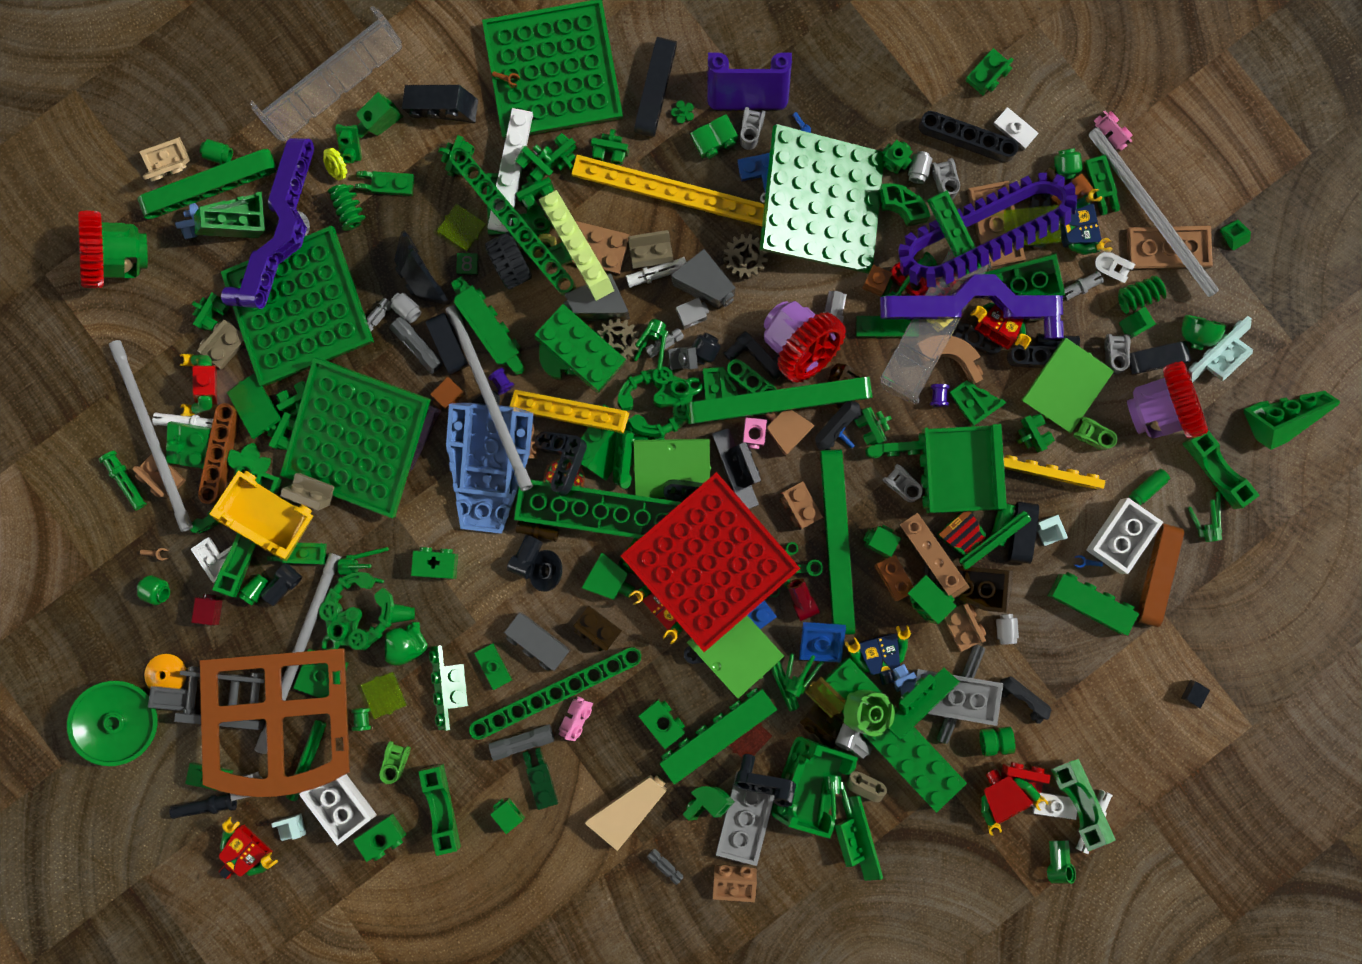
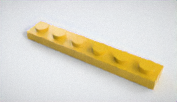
M514 390L509 406L533 412V416L624 433L629 413L624 410Z
M1005 455L1004 469L1096 490L1104 489L1106 480L1099 479L1100 476L1087 473L1084 476L1079 475V471L1073 469L1061 471L1055 465L1046 464V467L1039 466L1037 461L1026 460L1021 462L1017 461L1018 457Z

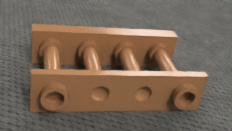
M918 513L900 524L949 596L952 595L953 598H956L970 588Z

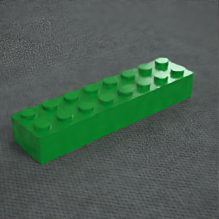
M531 480L532 488L521 491L519 487L514 520L640 539L681 502L572 486L567 495L560 496L552 491L551 483Z
M849 657L841 661L817 684L843 714L849 693L862 689L882 693ZM893 705L894 711L897 713L899 710ZM915 727L901 740L888 729L880 736L863 734L936 813L967 784Z

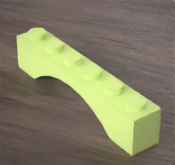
M555 190L539 199L547 218L565 245L594 299L597 301L612 293L614 289L606 272L558 191Z

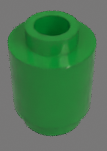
M207 139L200 145V154H202L203 159L224 164L232 160L233 149L227 144Z

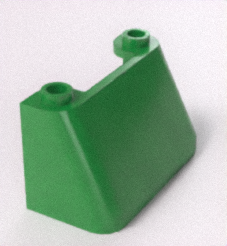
M801 736L797 737L793 742L781 778L791 780L796 784L793 804L786 808L780 807L773 802L771 815L788 827L830 839L835 829V820H832V815L829 814L831 794H827V791L821 826H817L822 793L821 783H824V777L842 776V774L850 775L856 769L858 757Z

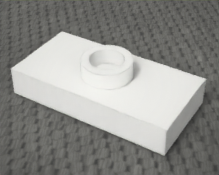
M1008 107L993 123L1008 138L1016 141L1017 145L1023 150L1039 134Z
M1039 793L1048 801V805L1041 801L1038 804L1041 811L1033 805L1032 813L1076 820L1077 810L1069 796Z

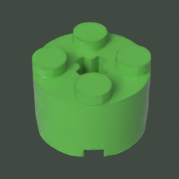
M865 689L849 693L844 706V723L846 726H849L853 731L869 736H880L884 734L883 732L887 728L891 727L895 711L893 704L890 703L886 695Z

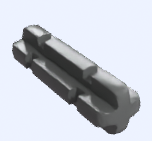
M653 849L648 854L647 858L652 863H655V866L664 875L670 877V880L675 885L680 883L683 875L678 870L676 871L675 867L668 860L661 857L656 849Z

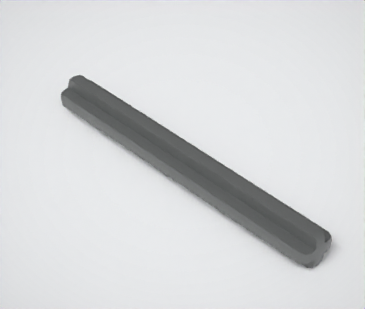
M977 644L973 646L962 677H975L985 651L984 647ZM944 718L937 736L938 741L948 744L958 719Z

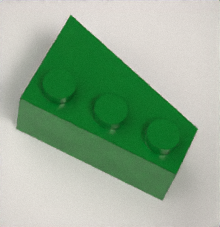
M262 191L253 195L241 196L233 200L199 207L194 214L195 235L259 238L265 231Z
M927 575L908 592L912 607L927 623L939 624L957 607L953 603L955 600L953 596H949L946 591H941Z

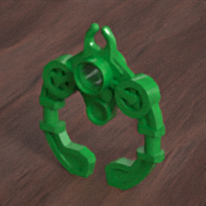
M662 366L661 371H658L657 368L643 370L637 376L627 377V381L619 391L617 404L624 411L633 409V398L630 393L637 389V384L644 382L646 385L653 382L660 389L654 395V405L658 408L674 407L673 418L668 419V424L661 427L659 423L648 425L645 418L637 414L630 418L628 423L632 430L638 434L651 437L660 436L663 438L665 434L671 431L676 432L685 423H688L685 403L692 402L693 395L698 394L704 385L700 383L698 388H692L691 383H699L701 381L700 378L681 379L674 376L672 371Z
M355 572L339 577V582L334 588L329 589L325 602L319 608V615L326 621L327 635L324 637L321 646L323 650L327 648V642L330 640L333 642V647L326 650L338 649L340 645L350 646L355 650H366L372 643L383 636L382 633L387 627L392 625L394 601L392 594L385 588L380 589L374 596L376 603L382 608L381 615L378 618L380 623L376 628L371 626L369 631L358 629V623L362 617V611L359 608L350 607L343 612V608L338 601L342 598L340 593L345 587L349 589L351 585L356 583L361 588L371 589L376 581L370 573ZM342 628V633L339 636V629Z

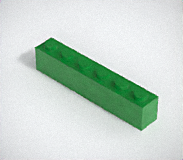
M755 687L746 694L748 698L744 701L737 700L729 706L731 710L726 714L719 713L712 719L713 723L707 727L704 724L695 731L697 735L689 739V737H686L678 743L679 748L675 751L670 749L661 756L660 765L674 785L777 711V708L762 687L759 690Z

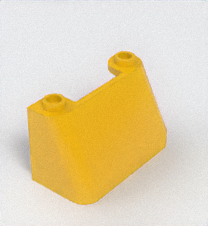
M238 471L210 512L211 517L280 559L287 561L314 517L311 514L312 510L302 504L300 507L292 505L259 485L255 481L257 477L248 471H245L244 474Z

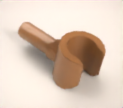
M160 548L154 551L140 550V555L155 556L159 560H167L168 558H162L160 553L163 550H169L167 548Z

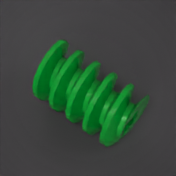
M341 184L328 189V193L331 194L330 199L333 202V207L337 209L336 215L339 216V222L343 224L342 229L349 231L359 227L362 223L361 221L366 217L365 215H358L363 211L361 207H355L360 204V201L352 200L357 196L355 192L350 193L354 186Z
M1151 276L1150 279H1143L1142 282L1139 281L1134 285H1128L1126 288H1120L1118 292L1120 307L1125 314H1128L1129 307L1132 311L1137 310L1136 304L1143 308L1145 306L1144 301L1148 305L1152 304V298L1155 302H1159L1160 296L1166 299V288L1158 276Z

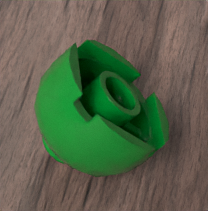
M1185 315L1181 328L1182 336L1191 343L1190 347L1203 350L1204 346L1212 347L1222 339L1227 325L1217 321H1209L1202 317Z

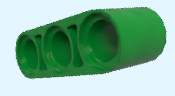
M735 359L729 362L727 366L729 378L749 394L777 390L776 387L743 361ZM732 366H740L742 372L739 375L732 374L730 370ZM755 378L758 381V386L755 388L749 387L747 380Z

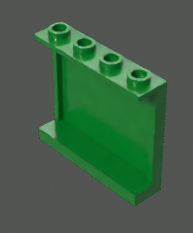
M1001 424L922 429V433H919V445L923 446V454H920V465L924 467L921 485L922 488H925L926 495L923 496L922 503L923 509H926L927 513L1007 509Z

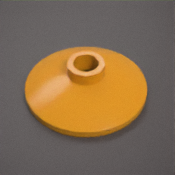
M158 655L151 659L146 666L145 682L149 689H151V686L182 688L187 676L180 675V671L186 670L183 661L175 655ZM162 671L166 674L164 679L160 677Z

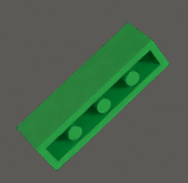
M1069 572L1058 574L1047 595L1048 597L1120 635H1129L1139 615L1138 612L1134 611V606L1126 602L1120 604L1115 601V596L1107 592L1102 594L1096 591V586L1088 582L1083 584L1077 581L1078 577Z

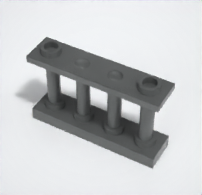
M188 666V670L180 671V675L189 676L186 708H183L182 712L175 713L174 722L201 724V713H196L197 709H194L200 667ZM251 672L250 676L219 673L218 683L219 679L231 680L228 706L237 705L240 681L252 682L249 704L258 703L260 683H265L264 673ZM265 719L222 722L219 726L259 730L264 728Z

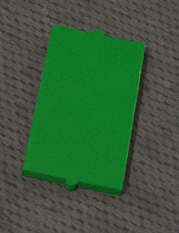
M255 373L245 380L239 381L238 385L227 392L252 439H255L265 431H269V428L282 420L264 387L259 386Z

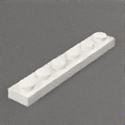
M512 108L496 184L498 190L513 208L522 168L515 160L520 153L519 149L522 146H527L533 112ZM504 202L497 203L495 209H503ZM491 211L487 228L504 233L509 232Z

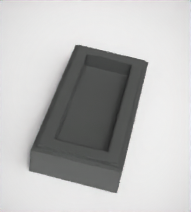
M151 686L148 708L183 711V708H186L188 689Z

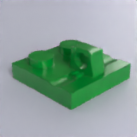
M173 421L167 423V463L203 469L211 428Z

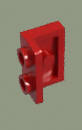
M1011 762L1010 765L1003 763L1002 779L1008 776L1012 778L1019 777L1032 784L1039 793L1042 792L1043 783L1049 784L1051 775L1044 772V768L1032 766L1031 769L1023 768L1024 764Z

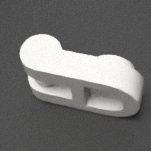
M1102 252L1095 260V265L1100 272L1124 283L1128 279L1127 275L1130 269L1133 270L1136 265L1111 252ZM1117 263L1122 265L1120 272L1114 271Z

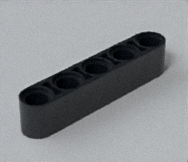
M661 37L656 38L635 122L634 133L655 137L675 57L677 41Z
M935 111L924 113L919 122V130L922 134L999 162H1009L1018 151V145L1013 139ZM925 120H931L934 126L926 125ZM944 127H950L953 133H947ZM963 134H970L972 140L965 139ZM983 141H989L992 147H986ZM1002 148H1008L1011 154L1004 153Z

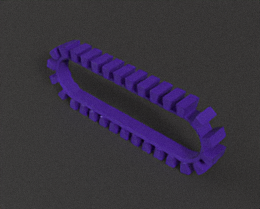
M1038 173V182L1032 183L1029 176L1021 179V188L1018 182L1015 181L1009 184V192L1006 187L999 189L998 198L994 192L986 195L987 205L982 197L975 201V209L972 203L964 206V216L960 208L957 209L965 227H968L1035 194H1052L1062 202L1056 209L938 266H923L914 260V256L918 251L945 238L937 220L929 223L930 233L926 225L918 228V239L910 232L905 236L906 245L900 244L898 250L900 270L903 276L909 274L910 282L918 285L922 277L927 279V287H936V278L943 276L947 285L954 281V272L958 279L966 275L965 265L969 273L977 270V259L980 266L984 267L989 264V255L994 262L1001 258V250L1004 256L1012 253V244L1018 250L1024 247V239L1029 245L1036 241V234L1039 239L1047 236V228L1050 233L1059 230V222L1066 226L1071 222V214H1076L1077 195H1075V186L1072 182L1064 186L1065 177L1057 174L1053 182L1047 181V173Z

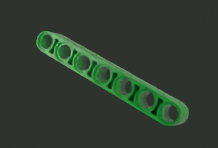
M262 149L138 196L137 200L144 218L153 219L269 176L277 171V167L269 149Z

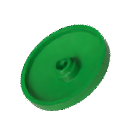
M105 681L85 690L73 703L67 719L68 738L75 751L91 763L101 766L123 765L142 755L152 743L158 727L156 708H148L149 695L140 687L125 681Z

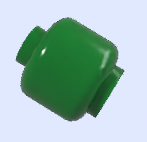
M1075 148L1058 151V154L1054 157L1055 172L1065 177V180L1076 178V174L1080 173L1083 169L1081 153L1075 151Z
M146 576L137 584V596L140 600L149 604L159 605L170 596L169 584L167 581L156 576Z

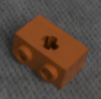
M895 554L874 564L894 601H899L908 596V592L914 586Z

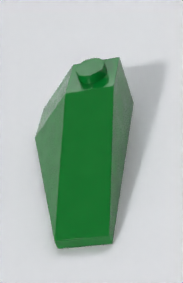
M1056 252L979 273L995 274L1015 295H1065Z
M1326 391L1303 394L1298 399L1288 400L1286 397L1280 398L1279 402L1269 404L1268 401L1259 402L1244 409L1243 413L1255 439L1272 450L1289 442L1340 404V400Z

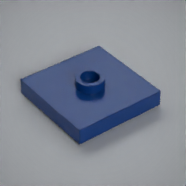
M803 622L799 660H809L814 655V661L841 663L846 625Z

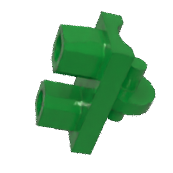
M337 124L335 128L339 153L344 163L353 164L354 161H361L362 153L357 125L343 126Z
M611 129L610 134L602 133L601 139L592 137L593 159L604 161L605 152L613 153L611 162L622 165L625 156L629 154L628 144L622 143V137L615 136V129Z
M561 133L554 140L559 148L555 152L551 149L547 152L552 158L550 162L547 163L543 159V162L551 170L556 166L559 170H562L565 166L571 170L573 168L571 161L576 158L572 153L577 149L576 142L572 138L568 139Z
M457 135L454 146L448 142L446 148L439 147L438 150L443 155L441 162L446 164L445 170L452 177L455 174H462L450 161L449 155L451 150L456 147L464 148L471 157L475 151L474 146L466 142L464 137ZM462 155L457 158V163H461Z
M536 144L532 148L537 153L536 156L526 145L522 146L519 149L520 153L515 162L524 169L531 161L536 167L529 175L537 182L545 176H550L553 171L541 160L543 158L547 163L550 162L552 158L547 154L550 148L546 145L541 149Z
M528 175L526 176L528 183L522 185L523 190L516 193L521 205L525 206L529 212L538 208L536 199L554 192L555 189L549 177L537 182Z
M211 292L208 299L202 297L199 304L195 301L191 303L196 307L193 315L197 317L193 325L204 331L209 330L213 332L214 326L219 323L212 319L215 313L218 312L224 316L230 307L222 302L221 297Z
M304 381L294 385L297 394L291 397L287 390L276 395L279 402L276 406L279 411L283 413L291 412L293 417L298 414L306 385Z
M871 407L863 409V413L861 416H858L859 418L855 422L859 428L869 424L872 431L863 435L866 444H880L887 441L880 425H882L885 432L890 430L887 422L892 419L891 416L884 417L882 411L876 413L878 421Z
M284 412L282 420L273 425L267 433V436L272 437L268 446L278 450L288 449L290 439L287 438L290 430L293 431L296 416L293 417L292 414Z
M1042 414L1032 417L1029 415L1020 420L1024 428L1018 430L1021 436L1020 439L1016 440L1018 444L1024 442L1027 449L1034 446L1036 452L1039 453L1048 449L1047 446L1055 441L1050 431L1040 435L1037 429L1046 424Z

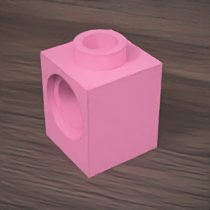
M745 419L743 443L746 442L749 449H759V446H764L767 420ZM751 429H757L760 432L758 439L754 440L749 437Z

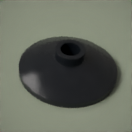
M542 550L534 561L535 568L530 576V582L535 589L548 592L553 590L560 582L562 562L555 552Z

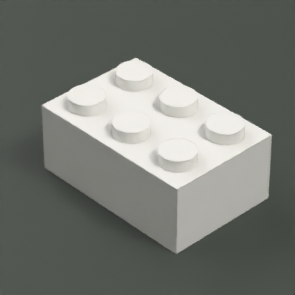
M1120 499L1086 551L1119 574H1128L1163 524V521L1131 499Z
M347 774L331 783L299 794L337 846L377 815Z

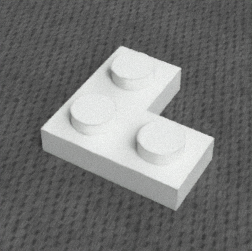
M208 537L191 548V551L212 583L215 584L231 547L220 553L212 539Z

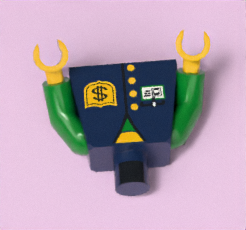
M1092 189L1088 196L1084 195L1077 199L1076 214H1071V222L1066 226L1059 222V230L1053 233L1049 231L1051 240L1061 238L1063 247H1069L1071 251L1081 255L1098 253L1100 250L1104 252L1112 251L1111 247L1104 248L1107 242L1112 241L1108 238L1101 239L1094 204H1090L1091 201L1099 202L1102 200V196L1097 199L1093 198V194L1099 191V189Z
M906 625L905 631H901L900 627L897 626V633L860 642L854 637L855 642L852 645H849L846 641L845 645L850 652L852 661L863 672H869L870 675L879 674L882 685L894 682L891 670L899 667L904 661L908 648V638L911 635L908 625Z

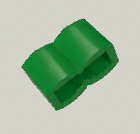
M727 114L690 133L691 139L702 159L706 157L707 159L713 158L718 154V150L722 148H732L738 140V134Z

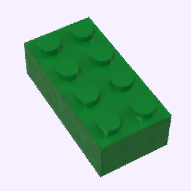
M564 304L535 333V339L597 394L626 362V359Z

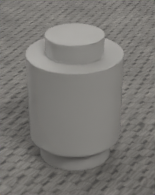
M918 151L917 154L912 155L908 171L909 181L924 184L925 180L928 179L933 160L929 153Z
M397 293L390 301L392 303L390 307L409 323L414 322L421 314L419 306L406 293Z
M1001 614L1000 619H996L997 639H1000V644H1017V638H1019L1018 619L1013 618V614Z

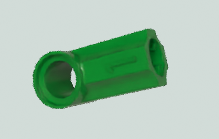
M1049 841L1051 864L1047 868L1048 880L1054 884L1074 883L1076 871L1070 863L1069 841Z

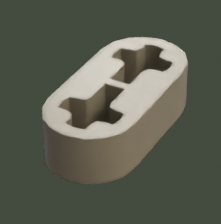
M858 771L852 772L846 781L849 790L873 802L882 801L887 793L886 786L883 783Z

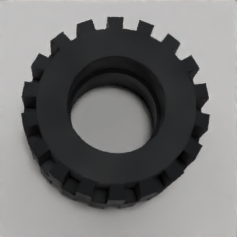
M509 232L485 243L486 251L506 288L510 290L532 279V274L513 236Z

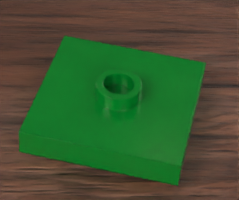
M345 662V668H346V670H347V667H348V665H349L348 662ZM328 664L302 665L293 689L318 698L328 697ZM340 671L333 672V684H340Z

